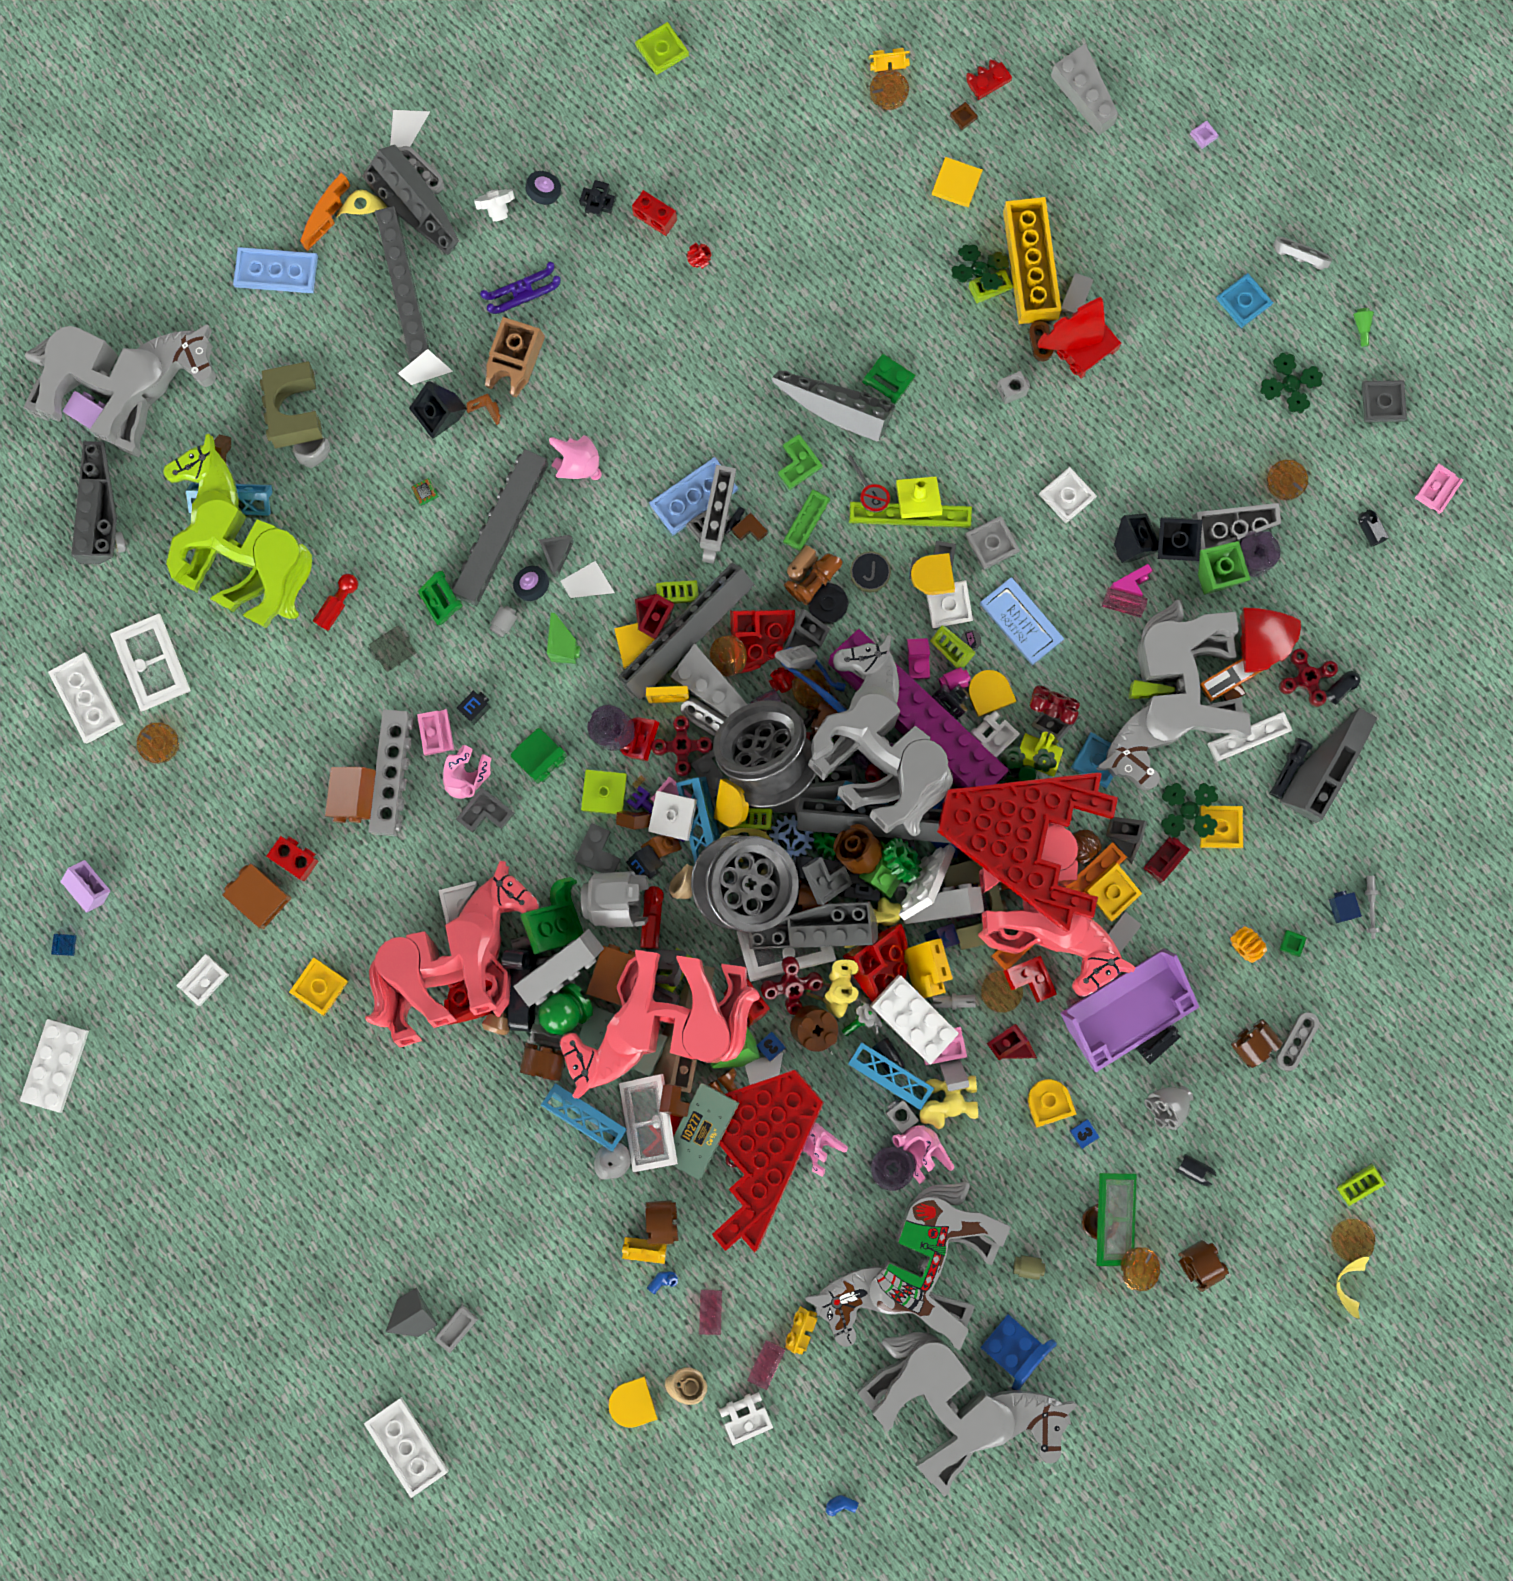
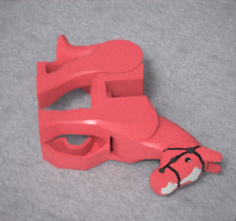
M1049 822L1041 859L1062 865L1058 885L1063 887L1077 880L1078 861L1075 859L1078 846L1075 837L1064 826ZM984 868L979 871L982 894L1000 882ZM1022 899L1024 910L1008 912L986 910L982 913L983 931L978 933V936L993 949L1017 954L1033 944H1038L1055 952H1066L1081 956V972L1072 984V988L1079 996L1085 997L1113 980L1121 971L1130 974L1136 968L1131 963L1122 959L1113 940L1093 919L1073 914L1070 930L1065 932L1024 899ZM1004 928L1014 929L1017 932L1013 936L1007 935Z
M505 861L499 862L495 875L471 896L459 917L445 925L451 956L439 957L437 945L425 931L408 934L406 938H392L378 949L369 969V981L375 1005L371 1015L366 1016L365 1019L373 1025L388 1027L393 1041L399 1047L422 1041V1038L408 1025L407 1016L411 1007H414L423 1014L433 1028L457 1021L444 1006L437 1003L429 995L426 988L444 986L465 980L470 1010L474 1015L492 1010L497 1017H500L509 1004L511 976L497 960L502 940L500 936L501 913L517 911L523 914L538 909L539 902L516 878L508 874L509 867L506 866ZM485 980L492 982V989L486 991Z
M635 950L636 956L628 961L617 984L618 994L623 1007L607 1025V1031L599 1049L596 1050L585 1045L575 1033H568L561 1037L560 1047L569 1073L577 1085L572 1096L575 1099H579L589 1088H595L612 1082L634 1067L644 1054L656 1052L661 1021L674 1024L670 1053L693 1060L698 1059L706 1063L726 1062L735 1059L745 1044L750 1007L754 1001L760 998V993L755 988L747 986V968L721 964L728 983V992L724 999L717 1003L714 990L705 975L702 960L677 956L679 966L691 988L693 998L691 1010L679 1005L654 1001L653 993L660 954Z

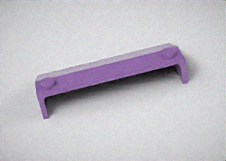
M1166 949L1160 950L1136 965L1134 972H1130V974L1123 973L1060 1013L1068 1031L1095 1072H1098L1199 1008L1176 954Z

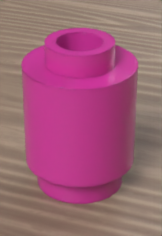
M961 667L943 674L938 679L941 687L945 684L950 690L958 684L962 688L968 687V682L971 681L968 671L963 670Z

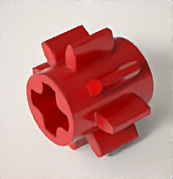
M697 243L689 247L690 250L687 251L689 264L696 268L700 266L702 269L709 265L708 261L711 260L709 247L702 243L700 245Z
M780 667L770 674L772 679L768 682L775 692L779 690L781 693H784L794 686L792 681L796 678L788 669L785 670L784 667Z

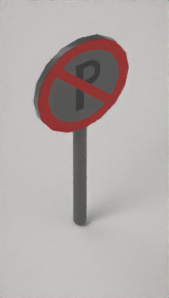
M849 455L848 459L865 485L860 494L862 506L870 512L885 510L890 503L888 490L878 484L869 485L853 457Z

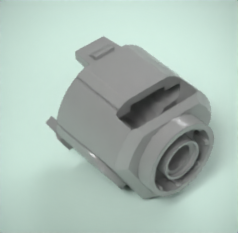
M633 871L595 873L588 883L583 884L581 890V908L584 918L586 920L590 919L594 926H606L607 928L646 925L648 917H639V890H647L649 888L646 875H635Z

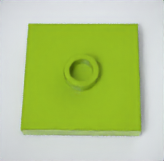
M668 22L635 41V46L656 76L689 56V51Z
M585 770L581 811L617 815V812L623 811L627 773Z

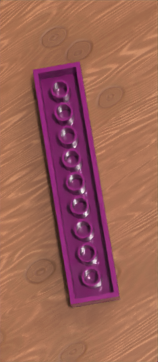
M860 629L856 630L830 655L828 664L856 691L862 686L864 679L853 672L837 670L833 659L839 650L867 643L875 644ZM895 663L899 678L897 706L900 709V713L894 727L904 736L916 726L930 737V741L940 745L947 755L948 767L953 778L952 782L958 788L998 784L1006 776L1009 769Z

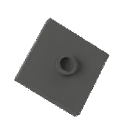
M1404 380L1364 381L1362 383L1364 422H1404L1407 420Z

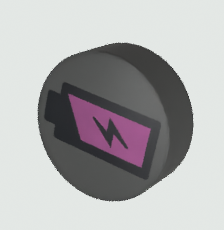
M967 630L961 636V640L974 651L979 648L981 636L977 631Z

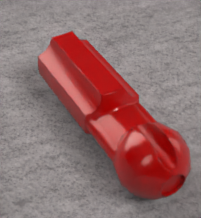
M344 574L339 578L337 592L334 596H328L313 619L315 624L326 631L330 630L345 607L343 601L347 595L354 593L358 588V580L352 574Z
M650 886L644 891L643 917H648V922L646 925H642L640 948L658 949L664 892L658 886Z

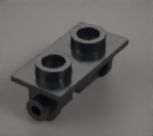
M1170 1025L1140 1044L1136 1050L1151 1065L1181 1036L1178 1034V1029Z

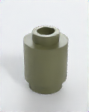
M1024 1255L1020 1257L1015 1256L1013 1274H1018V1277L1039 1280L1040 1276L1045 1274V1263H1042V1258Z

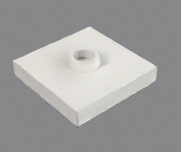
M1071 467L1066 469L1039 493L1041 498L1065 524L1097 497Z
M966 580L954 582V593L926 594L932 628L973 621Z
M656 791L648 832L689 841L697 799Z

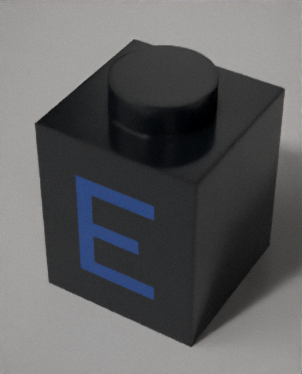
M473 690L457 706V710L475 725L491 707L487 703L489 699L482 692L477 694Z
M650 845L638 850L626 861L635 875H646V878L649 880L656 877L660 873L658 870L664 865Z

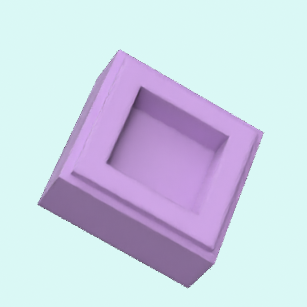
M1205 121L1190 133L1201 149L1219 136L1208 121Z

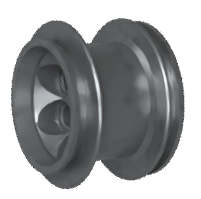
M766 700L743 706L728 716L716 732L713 744L716 762L719 768L729 776V781L744 790L745 802H748L749 806L766 808L787 803L804 792L816 776V773L808 765L812 757V742L806 738L804 722L795 710L785 703Z
M730 835L710 843L697 858L691 877L693 899L697 908L707 920L721 928L748 933L770 929L784 920L795 904L799 887L798 873L789 854L775 842L758 836ZM740 858L743 859V866L741 868L738 866ZM758 865L760 866V869H761V873H760V874H758V872H757V866H758ZM725 872H727L729 875L727 882L723 881V875ZM749 880L750 884L748 887H745V883H748ZM729 893H732L733 899L728 903L727 896ZM750 899L752 905L747 909L746 903Z

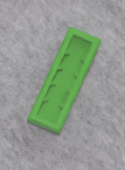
M812 489L783 543L801 551L829 504L830 498Z

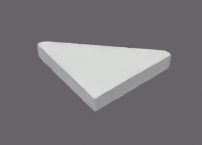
M477 881L438 890L446 924L459 916L476 888Z

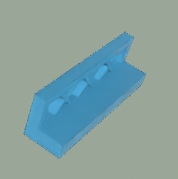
M191 482L186 489L189 513L192 511L193 498L197 496L199 483ZM235 484L238 499L246 505L243 509L239 508L244 515L269 516L271 514L269 497L272 494V485ZM255 500H263L264 509H257L252 503Z
M697 777L676 783L679 796L684 797L688 796L685 795L683 786L692 784L694 793L691 798L697 799L696 806L699 813L693 819L689 838L694 862L699 857L698 849L701 844L707 847L710 843L720 838L717 821L714 819L715 812L706 777ZM696 824L703 828L704 833L701 838L694 835L693 830Z
M862 1042L848 1062V1065L919 1110L922 1109L934 1090V1087ZM862 1049L871 1053L872 1062L865 1063L857 1058ZM874 1056H876L880 1060L875 1061ZM887 1063L890 1073L882 1074L877 1070L876 1064ZM892 1067L895 1068V1069L898 1070V1071H897V1072H893ZM903 1073L907 1076L909 1084L901 1086L895 1082L894 1075ZM910 1079L914 1080L917 1083L911 1084ZM921 1085L928 1089L923 1098L913 1093V1086Z
M555 1083L541 1106L613 1152L627 1129L581 1099H575L572 1096L573 1094ZM553 1097L561 1102L563 1106L554 1108L548 1102ZM567 1109H572L580 1114L581 1118L571 1119L568 1117ZM585 1120H589L590 1122L594 1123L598 1126L599 1129L593 1131L588 1130L585 1125ZM603 1132H608L616 1138L612 1144L604 1140Z

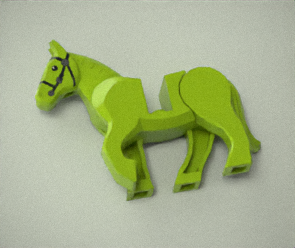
M206 434L204 444L189 449L178 458L166 464L163 469L164 476L171 483H178L183 480L199 483L196 499L192 503L191 524L172 537L166 561L170 576L177 583L198 593L205 574L213 564L217 553L234 562L253 569L242 582L229 589L220 591L210 597V600L234 612L243 603L264 593L262 602L245 612L242 616L264 628L270 625L272 619L277 614L288 619H297L299 613L295 608V598L310 574L312 554L306 546L300 544L289 532L258 519L243 545L234 540L246 516L238 508L239 499L233 476L225 461L215 450L213 436ZM195 549L191 564L186 562V554L189 550Z

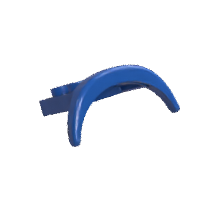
M1008 1314L980 1348L1015 1378L1012 1389L1020 1390L1036 1367L1056 1347L1057 1342L1051 1339L1042 1344Z

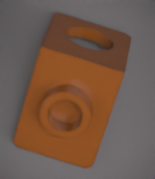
M488 393L467 402V413L486 406L495 424L498 425L500 423L499 407L495 401L492 402Z
M665 835L653 837L641 846L642 849L650 845L659 858L682 849L677 838Z

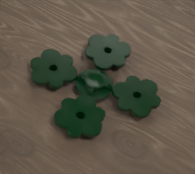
M965 244L958 250V255L962 256L964 261L974 263L971 267H966L964 264L953 266L951 271L954 279L965 283L967 280H971L973 275L981 277L979 282L983 284L982 286L986 290H997L1003 284V280L998 278L996 273L991 274L988 271L989 267H993L996 270L1008 268L1007 256H1003L1001 252H995L993 255H988L986 264L977 261L978 257L981 256V252L978 251L976 245L969 246Z
M1281 353L1279 357L1273 360V364L1277 367L1276 371L1278 373L1283 372L1287 376L1283 379L1282 383L1277 382V379L1274 377L1270 380L1264 379L1261 382L1262 388L1260 392L1265 394L1267 400L1280 397L1282 389L1292 393L1291 397L1287 399L1288 409L1290 412L1294 413L1297 411L1299 414H1302L1304 409L1310 407V401L1307 400L1305 393L1301 394L1297 391L1300 388V382L1309 389L1313 388V386L1320 387L1322 385L1321 378L1323 373L1318 372L1316 366H1311L1309 369L1302 371L1303 375L1299 380L1297 376L1290 375L1297 366L1294 362L1295 356L1293 354L1286 355Z
M1020 747L1006 748L1001 756V762L1007 764L1009 769L1014 767L1020 768L1018 772L1019 778L1007 776L999 784L1035 780L1037 777L1036 770L1048 772L1050 768L1056 767L1055 754L1053 752L1048 753V750L1044 748L1040 749L1038 754L1033 756L1035 761L1034 767L1029 765L1023 766L1025 754L1021 753Z
M1179 783L1166 786V792L1162 794V799L1168 802L1170 806H1175L1176 804L1182 806L1180 809L1181 815L1169 814L1168 818L1162 820L1161 825L1165 828L1164 833L1166 835L1171 834L1175 838L1179 837L1181 831L1185 830L1184 818L1188 820L1195 818L1196 824L1193 826V829L1198 832L1199 837L1205 838L1208 835H1214V829L1218 826V822L1215 819H1211L1209 814L1204 815V817L1198 816V805L1209 807L1212 802H1216L1218 800V794L1215 792L1216 788L1202 783L1199 785V789L1194 791L1196 796L1195 802H1185L1184 796L1186 791L1182 789Z

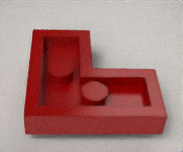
M1041 955L1003 971L1011 991L1029 984L1036 1003L1057 995Z

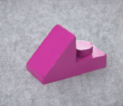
M1147 564L1111 585L1110 590L1118 594L1140 599L1143 593L1138 585L1149 579L1148 576L1152 572L1151 567Z
M928 638L907 639L909 676L913 680L930 679V648Z

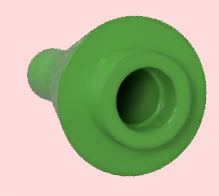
M1370 308L1357 309V313L1353 314L1360 334L1361 347L1369 346V333L1374 315Z

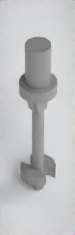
M1366 876L1367 890L1365 895L1368 896L1370 902L1371 928H1366L1367 933H1371V939H1376L1375 933H1380V928H1375L1374 902L1376 895H1378V890H1376L1375 876Z

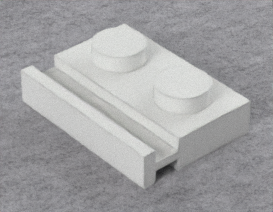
M205 954L176 986L194 1003L201 1006L229 974L213 961L209 955Z

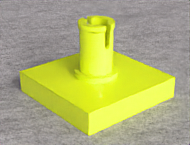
M937 477L896 480L901 519L942 515Z
M1043 732L1040 739L1025 733L1020 745L1021 753L1025 754L1023 765L1034 767L1035 761L1033 756L1038 754L1040 749L1044 748L1048 750V753L1053 752L1055 754L1054 759L1057 761V765L1055 768H1050L1048 772L1038 771L1054 777L1063 748L1052 744L1055 739L1052 733H1050L1048 739H1046L1048 732Z

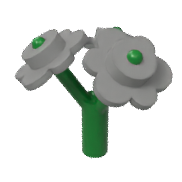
M861 995L860 999H856L862 1003L856 1009V1019L842 1029L845 1036H849L860 1026L872 1027L875 1024L877 1034L879 1033V1027H882L883 1019L870 1007L871 999L868 996Z

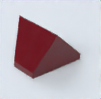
M659 594L635 599L638 630L656 639L669 621L675 603Z
M1012 1024L986 1043L998 1060L1037 1058L1030 1042L1017 1024Z

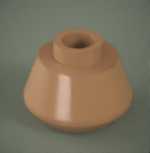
M489 1013L482 1022L483 1029L501 1035L508 1034L510 1029L508 1027V1018H505L506 1013H502L500 1017H497L495 1013Z

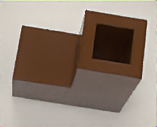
M219 434L214 440L215 450L226 463V454L231 449V437Z
M752 513L748 514L732 528V533L740 541L748 534H751L759 542L768 534L767 529Z
M627 810L619 811L616 815V825L633 830L647 828L650 825L652 813L645 811L637 813Z
M663 1085L659 1112L677 1117L688 1116L689 1103L680 1101L681 1087Z

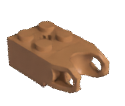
M502 317L486 365L487 376L485 386L488 389L492 390L499 379L508 376L511 377L510 394L517 398L530 379L545 338L540 328Z

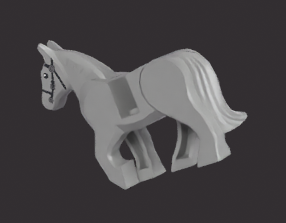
M887 635L882 644L867 643L839 650L834 655L833 663L837 670L853 672L864 679V682L859 690L855 692L847 711L826 716L814 735L811 744L812 757L808 765L822 780H825L854 751L860 750L870 762L886 773L887 776L874 783L840 786L837 795L852 810L864 805L898 800L895 805L873 809L870 818L885 833L890 832L897 825L903 823L910 835L917 836L921 831L920 821L923 815L945 797L946 791L952 785L953 778L948 767L947 755L943 748L934 741H930V737L918 727H913L892 747L889 741L883 737L895 726L900 713V709L897 706L899 678L897 667L890 653L891 635ZM835 735H841L834 744L831 738Z

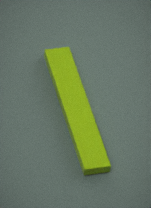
M850 502L849 523L971 528L972 506L942 505V515L901 519L898 503H889L888 507L881 512H870L862 506L861 502Z

